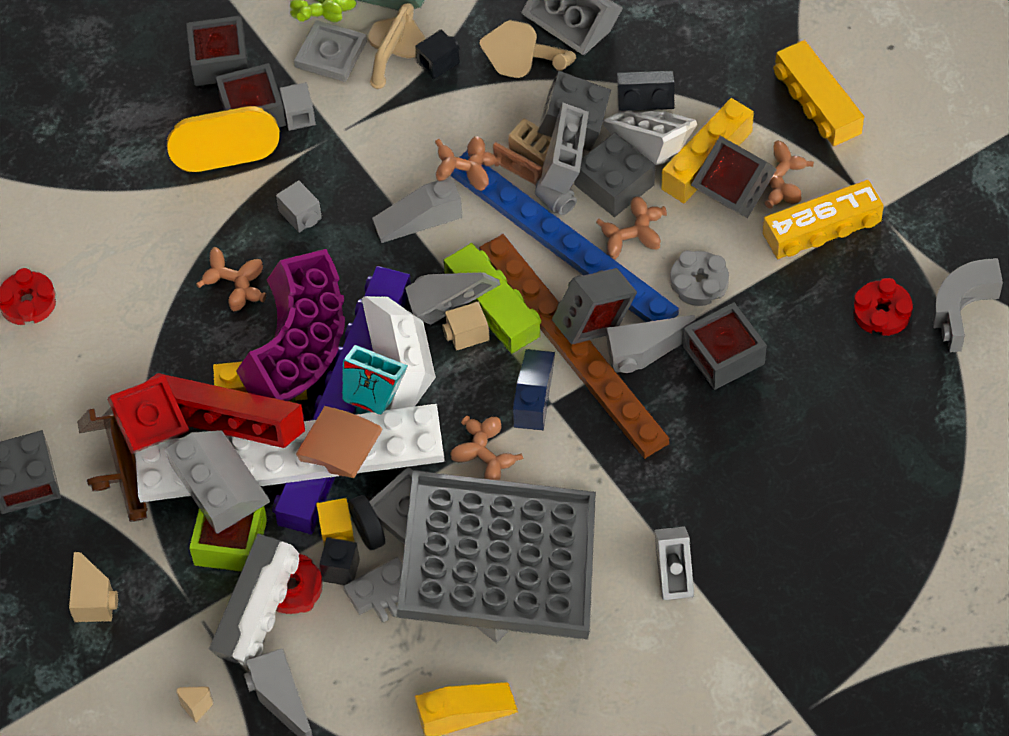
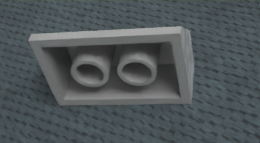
M528 0L521 13L580 54L585 55L610 33L623 8L611 0Z
M222 430L193 432L165 448L170 465L216 534L270 502Z

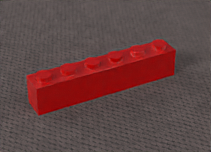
M157 373L147 381L161 377L165 374ZM165 375L189 427L207 431L222 430L228 436L281 448L288 446L306 431L301 404Z

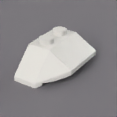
M632 110L620 111L604 119L603 125L611 135L616 133L653 164L660 165L668 162L671 156L677 154L682 149L696 128L697 122L695 119L663 111L644 110L634 112Z
M365 296L362 298L373 352L408 365L399 388L386 410L415 407L436 378L424 323L389 297Z

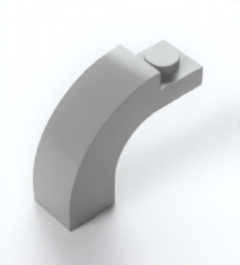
M998 258L977 260L964 264L949 274L940 286L933 314V328H941L943 341H948L950 352H961L965 334L960 311L974 301L999 299L1003 281Z

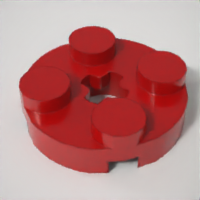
M28 268L19 269L14 275L7 278L0 286V310L4 318L16 325H25L24 322L34 321L35 324L46 319L53 312L56 305V293L51 280L44 274L31 271ZM31 294L32 300L26 299L23 302L21 301L22 296Z
M883 278L880 281L870 282L860 288L855 294L853 315L857 324L865 331L872 333L873 330L882 332L883 336H889L899 333L908 325L913 311L912 299L902 286L896 284L895 280ZM879 304H885L888 306V311L885 312L883 309L877 310L876 308Z
M299 554L298 568L294 574L290 575V578L296 579L298 586L293 589H287L284 601L277 606V612L284 614L306 613L313 609L314 603L319 599L323 588L322 576L319 568L313 564L309 557Z

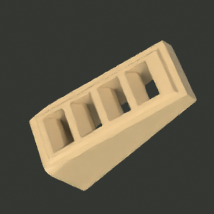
M523 118L509 135V149L543 166L551 137L537 133L539 127ZM535 141L536 144L532 147L531 144ZM544 146L547 147L543 153L540 152Z

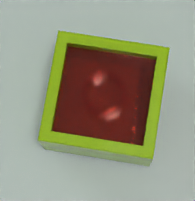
M264 506L216 534L199 508L189 548L194 566L242 572L257 534L264 535L267 522Z

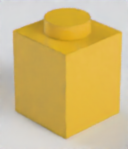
M347 498L316 503L324 545L327 537L355 542Z

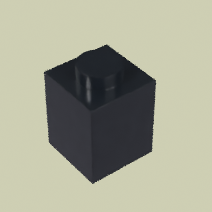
M442 29L415 45L417 63L433 79L460 63V46L453 36L449 37Z
M326 538L319 563L323 582L346 585L355 580L360 562L357 542Z

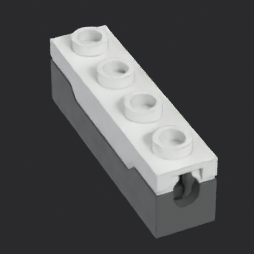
M257 534L209 647V650L217 657L248 667L246 660L261 656L265 635L271 631L275 623L277 606L284 601L290 575L296 572L299 565V553L291 544Z

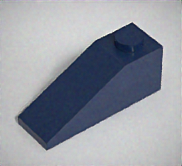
M526 349L513 406L514 428L544 431L555 352Z

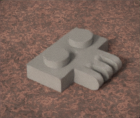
M398 557L344 585V591L359 615L372 608L382 622L389 620L384 610L385 608H388L393 616L397 615L395 603L398 602L402 572V563Z

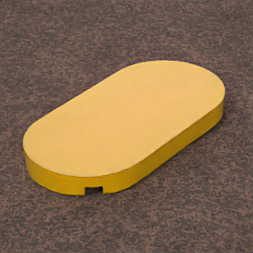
M248 106L181 120L168 135L167 149L170 159L176 166L186 171L200 172L261 160L275 150L279 142L280 133L277 121L271 114L265 112L262 108Z

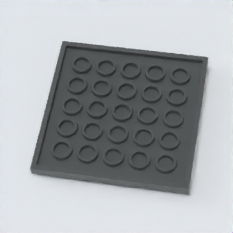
M413 471L396 618L588 640L590 632L596 492Z

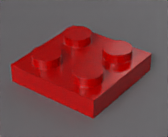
M165 375L112 394L107 398L131 454L178 437L189 431Z

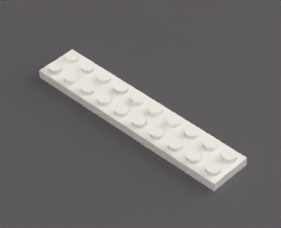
M437 404L386 410L383 414L373 412L355 414L376 423L383 429L357 473L444 462ZM316 420L304 421L306 431L285 448L226 435L260 486L340 476L330 474L325 466L301 462L296 455ZM181 438L170 439L136 452L137 485L140 502L191 496L170 465L165 451L166 447Z

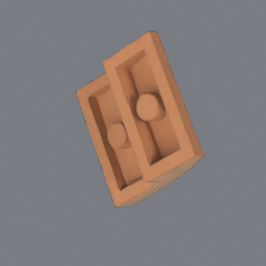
M324 406L296 455L301 462L325 466L330 474L355 478L383 429L381 426L363 417Z

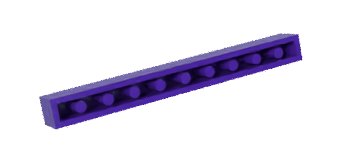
M376 266L373 276H368L366 280L364 297H389L405 308L408 300L405 288L411 285L410 274ZM359 299L356 304V317L353 323H349L346 328V341L343 347L339 346L335 356L336 365L333 371L329 370L325 379L326 389L323 395L317 397L313 420H317L324 406L340 409L352 414L356 413L357 407L346 403L342 399L343 361L355 345L373 352L362 299ZM336 476L283 483V492L281 495L276 496L272 508L273 513L276 515L278 526L312 535L319 519L316 503L326 502Z

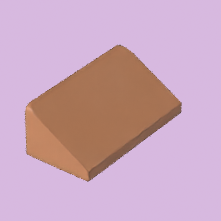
M497 142L493 144L495 157H500L501 159L500 166L536 185L542 176L543 167Z

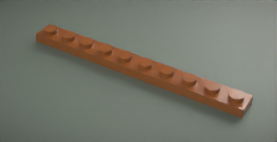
M502 234L480 246L479 251L483 250L487 254L495 270L499 269L503 272L507 279V284L512 289H517L521 293L527 307L536 310L541 318V331L642 457L645 459L669 445V437L593 343L588 340L571 344L555 325L552 318L557 310L558 300L506 236Z

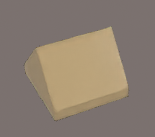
M209 687L177 688V695L182 708L197 723L213 705Z

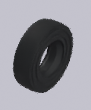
M360 495L348 501L352 520L366 547L370 551L382 547L385 544V536L378 517L368 499L364 495Z

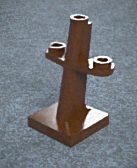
M111 407L101 417H96L95 409H88L77 421L79 433L106 430L117 474L87 479L88 486L92 487V492L109 489L110 484L120 483L129 522L147 519L146 512L148 509L146 502H140L138 497L135 454H131Z

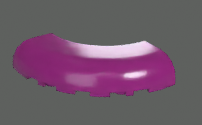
M327 249L280 260L267 278L277 307V328L273 340L256 350L250 351L236 370L248 393L290 401L312 386L323 375L336 356L340 338L345 327V317L342 310L344 295H340L337 283L340 278Z

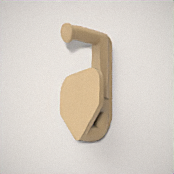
M405 3L400 7L397 17L375 22L368 34L369 44L378 49L374 58L372 77L370 78V84L375 89L383 88L386 85L385 69L391 54L403 58L416 57L415 45L425 40L424 35L413 20L414 9L410 3Z
M508 20L480 40L481 48L499 74L521 78L527 75L532 67L533 56L552 60L553 66L557 70H564L576 60V54L573 51L537 44L534 28L527 23Z

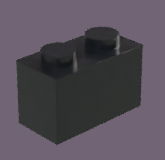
M673 72L617 73L618 110L675 109Z

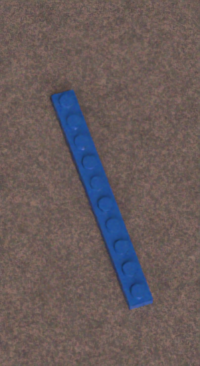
M468 151L464 152L459 158L468 160L470 158ZM482 164L489 179V184L483 191L477 190L470 183L466 171L454 169L450 175L582 275L618 268L637 291L629 310L643 321L650 322L675 318L679 314V308L489 166ZM624 299L618 300V302L621 304L624 301Z

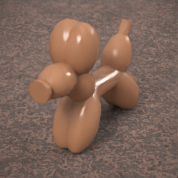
M476 136L470 140L467 146L468 156L470 157L468 160L455 157L453 151L448 146L443 145L440 139L435 141L438 146L439 158L442 160L436 171V179L438 181L447 179L454 169H459L467 172L470 183L477 190L483 191L488 186V175L482 164L498 167L501 159L500 157H495L490 152H485L483 139Z
M779 140L774 142L773 147L775 159L779 164L767 185L771 186L772 191L767 197L768 200L764 202L765 206L770 209L774 205L779 204L782 199L790 204L799 203L802 195L801 190L793 184H785L782 177L789 169L800 170L805 167L814 166V161H806L800 156H791L787 145Z
M634 197L631 200V211L637 218L635 226L620 230L614 224L604 222L599 218L596 223L601 226L602 232L609 238L607 242V255L615 260L622 250L623 240L638 237L646 247L659 249L661 240L659 235L649 227L650 221L660 219L662 215L667 216L665 206L662 208L653 206L647 209V204L642 198Z
M213 247L209 258L211 268L203 274L202 280L196 283L197 287L200 288L205 284H213L220 278L235 282L236 289L231 293L228 301L232 311L241 310L246 300L251 302L260 300L264 303L266 293H261L259 289L250 287L249 283L261 274L263 270L262 260H250L241 266L239 271L225 267L222 251L217 247Z
M469 416L464 417L461 423L466 425V429L470 434L474 435L472 442L462 443L451 450L450 453L451 459L458 463L468 462L479 457L487 464L484 479L498 481L501 477V469H507L514 465L516 461L523 459L522 453L517 455L503 453L496 456L486 448L488 439L497 435L501 430V420L498 417H490L482 424L476 419H470Z

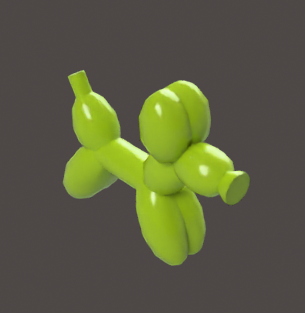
M292 0L290 2V15L300 22L309 20L311 16H323L328 21L339 22L342 20V11L345 12L353 9L357 3L355 0H317L318 3L309 5L305 0Z

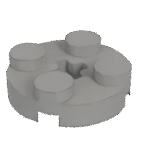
M684 251L671 269L670 283L673 291L675 290L679 294V298L683 302L695 306L711 304V300L717 297L720 299L726 293L729 283V272L725 259L719 255L704 251ZM701 274L707 277V279L696 282L694 276Z

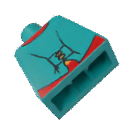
M355 345L343 361L342 399L346 403L357 407L355 414L370 412L383 414L392 402L408 365Z

